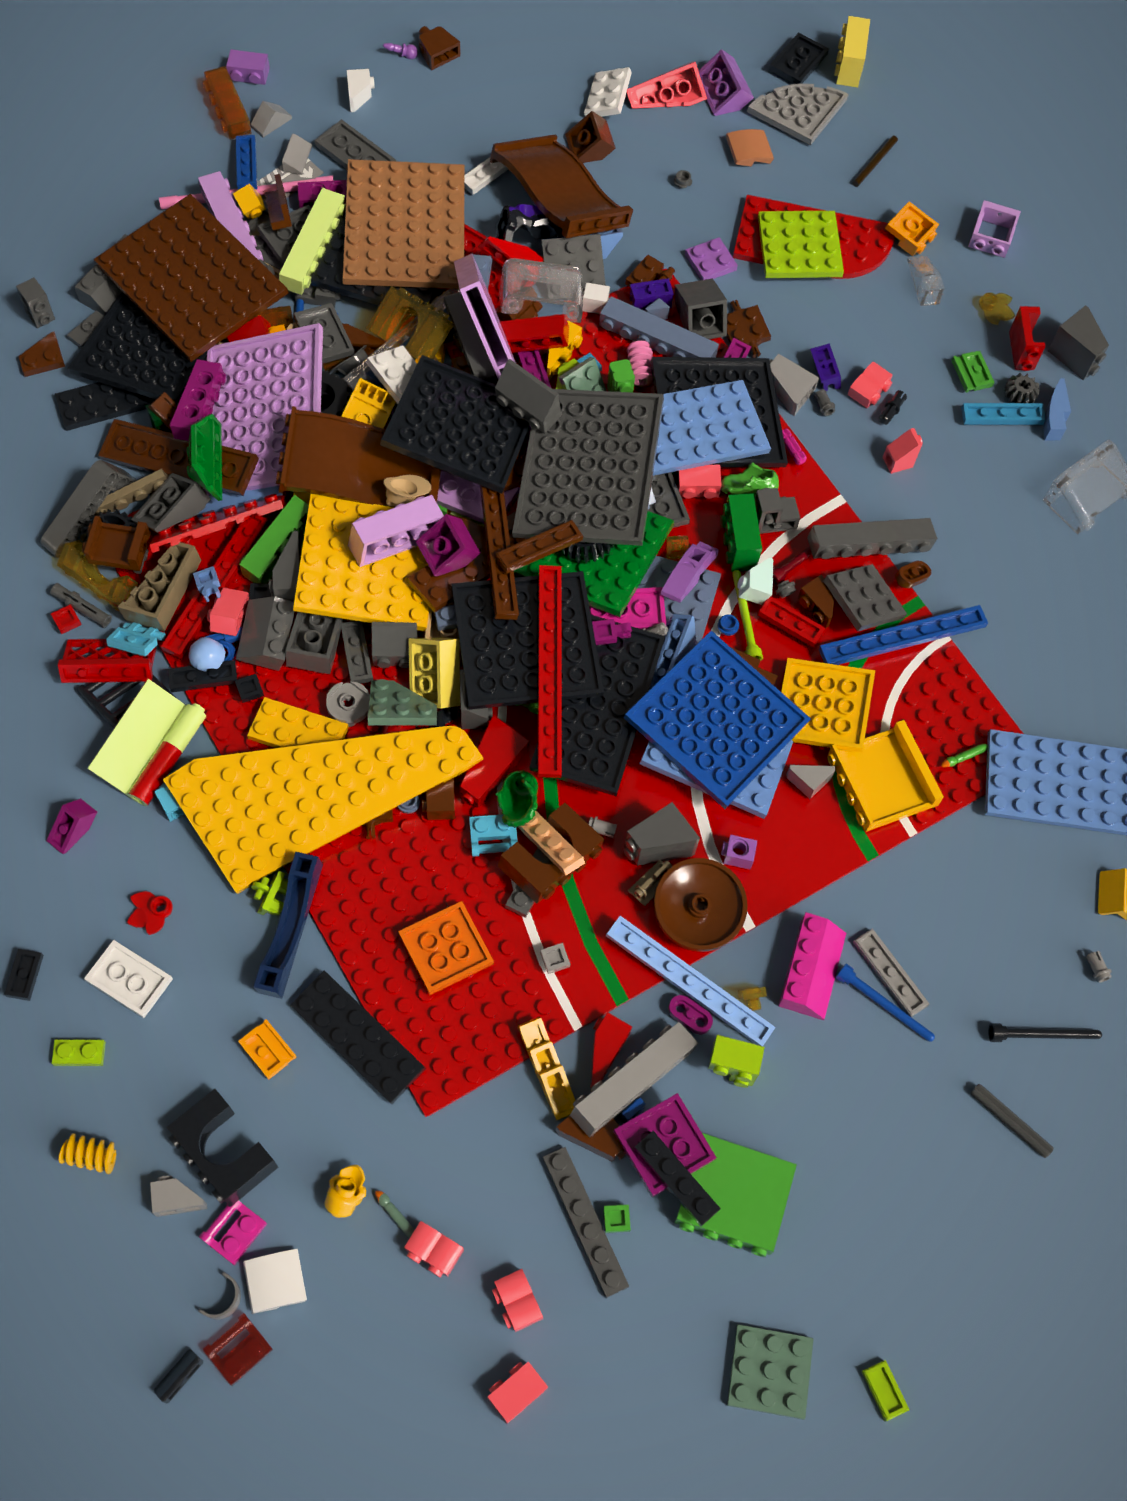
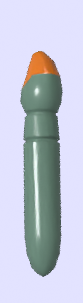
M375 1191L380 1206L384 1207L400 1229L410 1238L414 1228L395 1205L390 1202L387 1194L382 1191Z

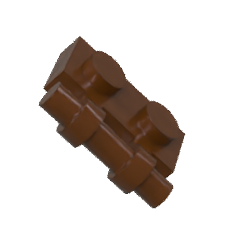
M647 255L626 278L625 284L630 287V284L653 281L655 278L658 280L669 278L670 281L675 273V269L669 267L667 270H663L664 263Z

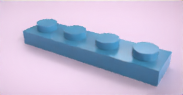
M963 403L961 407L964 425H1043L1045 422L1043 403Z

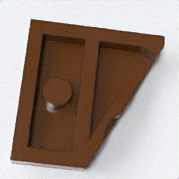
M55 331L19 355L25 377L65 367Z

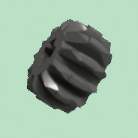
M1021 373L1016 376L1012 375L1005 385V397L1009 398V403H1034L1039 395L1040 383L1035 382V377L1029 378L1028 373L1025 376Z

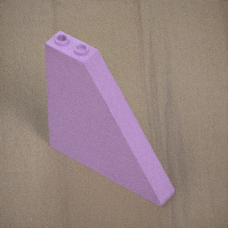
M473 254L454 261L459 289L499 380L506 362L509 359L514 362L515 360Z

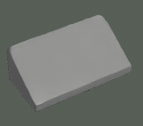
M292 133L282 159L283 171L302 175L312 144Z

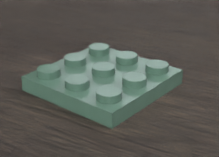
M736 1325L727 1406L805 1420L814 1338Z

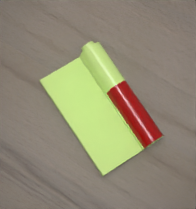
M147 679L87 769L143 806H148L155 796L154 791L158 790L162 785L163 779L168 776L206 718L205 709L196 703H193V705L183 704L150 679Z

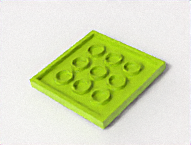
M759 211L758 223L765 278L843 277L844 269L835 211Z

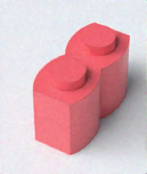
M873 361L851 385L848 396L866 408L871 404L875 405L881 397L880 394L883 391L887 392L891 387L893 374Z
M422 1221L419 1222L404 1247L408 1251L406 1256L417 1264L421 1261L429 1265L427 1270L439 1278L442 1274L447 1277L449 1276L464 1251L462 1246Z
M523 1269L494 1281L496 1288L492 1289L497 1304L503 1303L506 1312L502 1316L508 1329L513 1327L514 1331L517 1332L543 1319Z

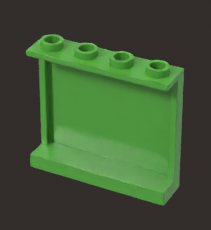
M702 1133L717 1158L691 1175L721 1209L700 1227L680 1204L674 1223L678 1224L679 1229L693 1233L696 1230L704 1233L703 1237L717 1241L720 1238L728 1241L727 1245L742 1249V1246L752 1249L751 1253L757 1256L766 1257V1254L771 1255L775 1249L797 1164Z

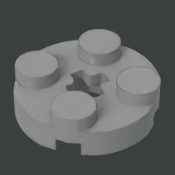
M358 682L338 683L327 694V711L332 719L347 723L349 727H352L367 717L370 695L368 690ZM344 700H354L352 702L353 705L350 707H346L343 702Z

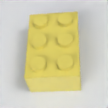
M848 16L847 24L843 23L841 35H844V37L839 39L838 49L840 51H838L836 62L839 64H836L834 76H837L836 84L858 88L866 57L870 19Z

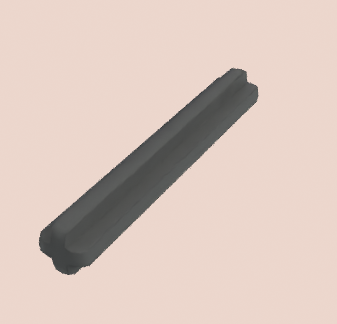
M981 1084L974 1087L971 1095L1042 1157L1046 1158L1052 1153L1054 1149L1052 1145Z

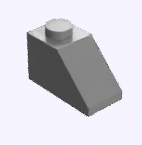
M161 1176L157 1178V1181L150 1182L152 1213L156 1217L207 1209V1203L176 1178L173 1179L172 1176Z

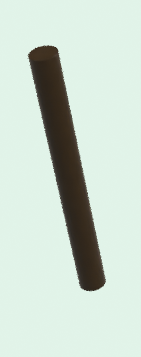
M893 135L854 179L852 182L853 186L858 187L898 141L896 136Z

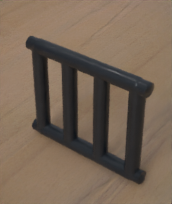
M153 675L152 682H154V683L157 684L159 687H161L162 689H164L165 691H167L169 694H171L172 696H174V695ZM91 682L87 686L80 685L78 691L115 728L119 719H121L133 700L113 713L105 706L141 682H124L101 699H98L92 692L107 682Z

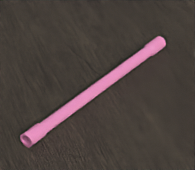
M333 175L314 179L284 182L283 187L285 193L298 191V182L334 181ZM276 184L258 186L257 191L263 196L265 192L277 190ZM237 188V189H231V190H229V191H230V193H231V192L234 193V192L238 191V188ZM202 193L191 194L200 203H206ZM187 195L159 197L161 210L170 208Z

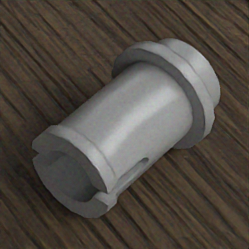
M596 816L595 818L590 817L588 824L598 834L610 838L614 837L617 824L599 820Z
M1100 951L1092 952L1086 956L1095 974L1093 976L1094 979L1101 983L1112 977V971L1107 968Z

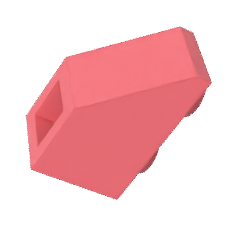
M914 428L909 429L887 445L883 459L891 474L913 468L922 447V438L920 435H917Z

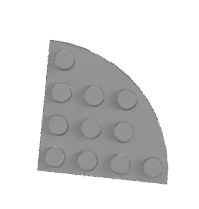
M791 84L775 88L772 93L765 96H759L748 106L747 112L811 145L847 101L849 94L828 86L827 89L814 87V84Z

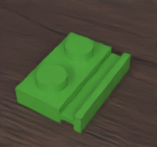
M980 351L962 354L959 357L953 356L952 364L966 393L969 390L976 391L993 387L994 380Z

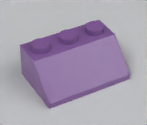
M721 49L699 70L707 97L706 100L715 116L740 111L754 98L734 57Z

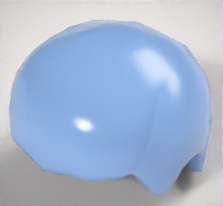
M209 637L200 638L190 647L188 655L190 663L201 671H207L210 668L218 669L224 661L225 649L222 644Z

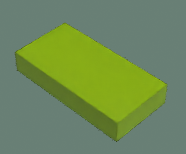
M886 1360L861 1371L885 1422L909 1411V1407Z

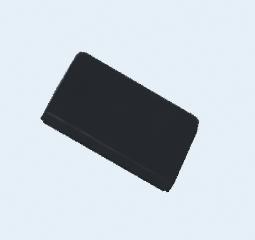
M189 1349L156 1386L154 1393L162 1402L169 1403L203 1364V1360L193 1350Z

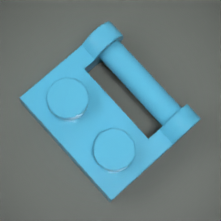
M503 815L469 817L472 857L485 853L505 852L518 842L516 828L504 824L502 821ZM510 839L508 843L478 844V841Z

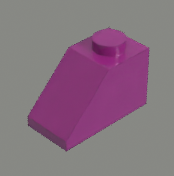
M81 798L62 805L46 841L62 854L67 853L90 829L97 811Z

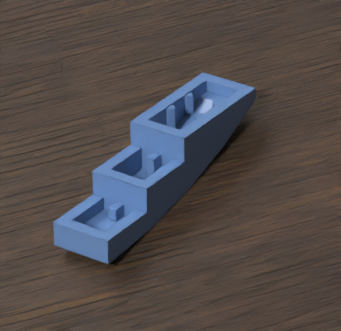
M273 486L257 490H246L244 496L223 492L222 501H218L210 495L211 500L198 513L197 518L202 517V514L207 511L214 510L216 513L223 511V508L226 506L235 505L239 507L243 506V503L248 500L256 499V502L265 500V496L271 494L280 496L283 493H278L279 486Z

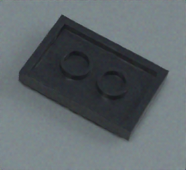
M798 32L770 64L769 71L793 84H803L828 55L829 48Z

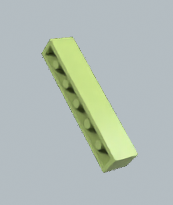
M325 188L321 189L279 273V280L289 291L302 295L305 288H309L311 275L315 272L319 264L318 261L322 258L326 250L325 247L333 236V230H336L340 222V216H343L346 210V205L344 204L345 195Z

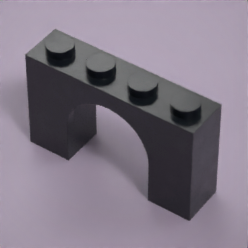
M213 1089L167 1126L168 1130L172 1133L168 1138L177 1149L181 1146L186 1153L182 1156L191 1167L195 1164L201 1171L197 1175L204 1184L208 1185L211 1183L215 1190L211 1193L219 1203L222 1204L225 1201L229 1207H232L279 1167L259 1142L237 1160L229 1164L217 1165L207 1161L205 1145L209 1136L235 1114L219 1092Z

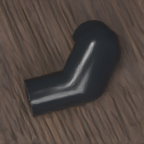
M448 707L437 712V725L433 727H443L452 721L458 714L455 707Z

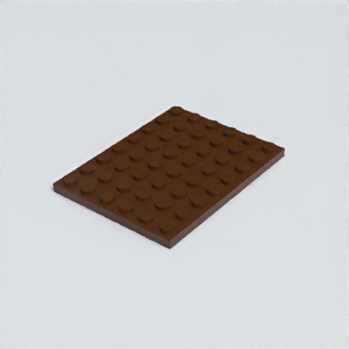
M191 194L94 258L95 264L190 362L289 293L287 287Z

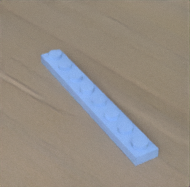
M619 916L606 934V937L754 1044L763 1046L775 1029L768 1021L622 916Z

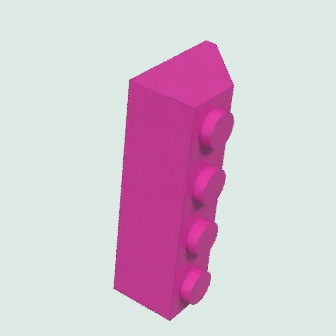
M805 912L799 926L778 1005L779 1007L820 1020L825 1019L846 937V932L829 919Z

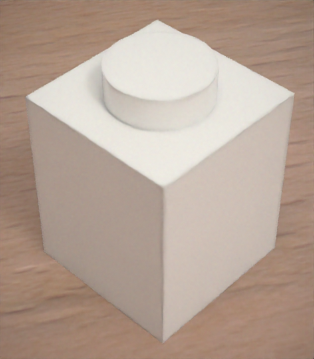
M586 283L585 291L581 290L579 302L583 303L582 311L600 314L609 300L610 286Z

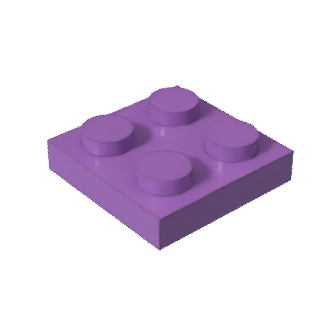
M720 237L685 250V256L700 280L715 279L737 270V263Z

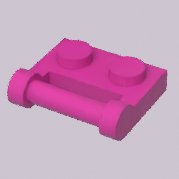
M238 1201L232 1207H229L227 1204L207 1231H203L199 1235V1238L235 1266L267 1223ZM238 1210L241 1215L223 1238L217 1242L214 1239L215 1235L234 1211Z

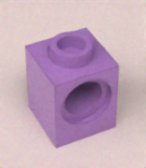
M730 835L728 842H723L721 855L725 856L723 864L751 869L754 862L757 840ZM733 849H740L743 854L737 855Z

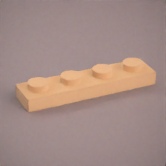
M535 811L536 816L524 826H518L565 875L585 864L583 856L537 811Z

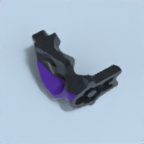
M518 204L516 207L504 206L495 226L497 231L496 238L512 242L513 233L518 228L529 231L535 239L560 237L563 231L562 228L551 222L537 206Z

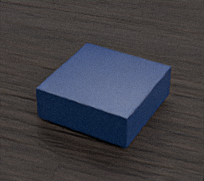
M637 1098L622 1112L621 1120L626 1123L635 1118L644 1109L646 1103L641 1098Z

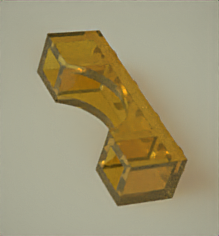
M81 541L65 543L57 566L64 570L65 574L78 580L83 587L93 591L98 598L105 600L115 610L120 611L118 606L122 601L126 602L131 596L130 592L135 586L138 588L140 584L128 575L114 578L112 581L106 579L100 573L96 564L88 563L85 554L82 552Z

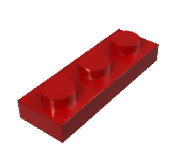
M771 596L758 613V616L813 648L825 631V627Z

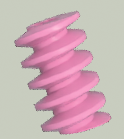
M635 341L627 347V359L630 360L635 376L634 385L639 387L653 384L650 363L653 351L649 348L650 344L646 341Z

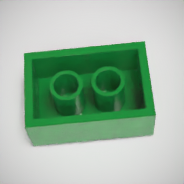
M754 493L728 495L727 502L723 504V515L720 516L721 528L724 527L725 529L723 544L728 549L726 551V563L730 564L731 572L735 570L749 571L758 565L762 552Z

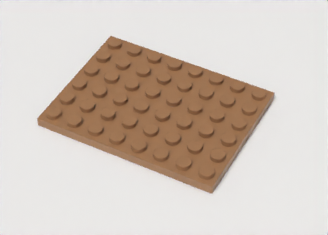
M348 159L343 284L459 289L454 261L464 257L465 165Z

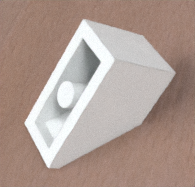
M369 69L347 70L351 112H355L372 97L371 89H375L374 77H370Z

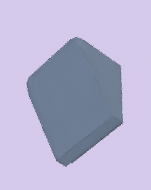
M659 298L645 308V311L667 320L670 307Z

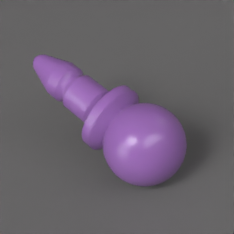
M393 43L383 44V47L387 50L400 53L401 57L405 56L407 59H415L418 55V49L413 44L406 45L403 43L402 46Z

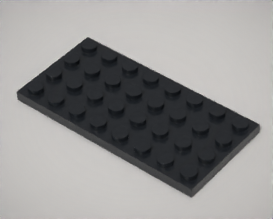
M591 615L592 621L608 620ZM632 626L630 638L617 637V643L596 645L604 689L603 696L562 700L561 778L556 779L613 796H617L637 731L624 719V716L649 691L665 636ZM538 742L529 766V770L538 773Z

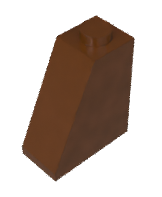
M571 1116L567 1117L556 1127L555 1132L558 1136L611 1162L616 1158L622 1160L627 1155L613 1132L614 1129L619 1127L614 1119H611L590 1138Z

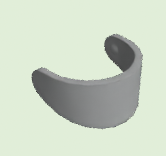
M224 1272L221 1275L231 1280L234 1284L235 1298L232 1305L221 1314L210 1315L206 1311L198 1310V1312L210 1319L220 1320L227 1318L236 1311L240 1304L241 1291L239 1285L231 1276Z

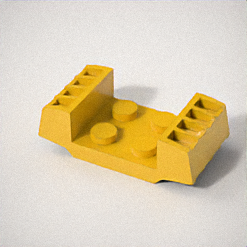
M360 378L341 417L384 429L396 401L388 391Z

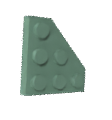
M371 680L368 725H437V705L394 680Z

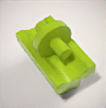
M278 871L277 875H274L269 887L267 884L270 879L267 877H263L261 883L253 882L251 888L256 891L254 899L260 900L262 895H265L257 913L261 915L269 913L276 916L281 914L284 903L274 899L277 892L286 896L288 880L284 878L285 873Z

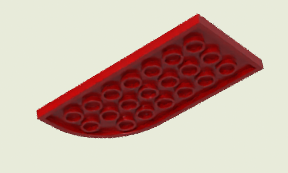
M747 195L733 258L763 264L758 223L759 211L826 210ZM835 212L844 273L843 277L828 278H856L877 269L889 256L895 236L885 229L888 223Z

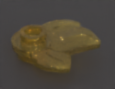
M986 293L981 296L979 306L984 310V317L990 323L998 325L1000 320L1008 321L1015 317L1014 312L1008 306L1012 300L1011 296L1004 293L996 295Z

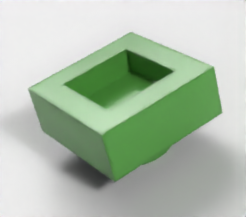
M629 1205L603 1207L605 1233L631 1231Z

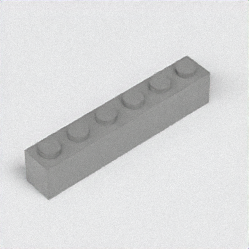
M680 1022L673 1027L670 1025L665 1027L659 1034L660 1038L656 1041L653 1038L642 1047L644 1051L639 1055L636 1052L633 1053L625 1061L627 1064L623 1068L616 1067L608 1075L609 1079L603 1083L600 1080L591 1088L592 1093L587 1097L582 1095L573 1103L574 1109L570 1116L589 1138L694 1051L698 1042Z

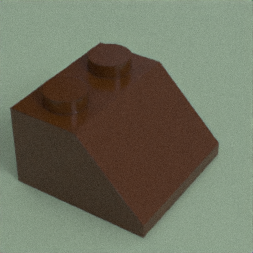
M593 111L565 134L570 151L582 163L603 160L616 149L607 120Z

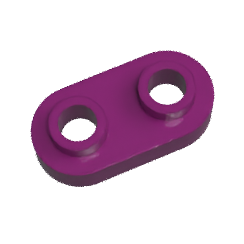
M684 995L675 996L670 1001L668 1010L671 1017L693 1033L702 1035L711 1029L713 1018L700 1005ZM682 1006L684 1008V1012H678L676 1010V1007ZM696 1020H702L704 1025L698 1026Z

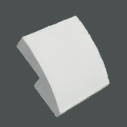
M298 1249L269 1254L243 1262L252 1314L302 1303L307 1300Z

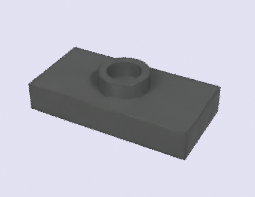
M96 310L67 334L68 339L82 349L104 316Z

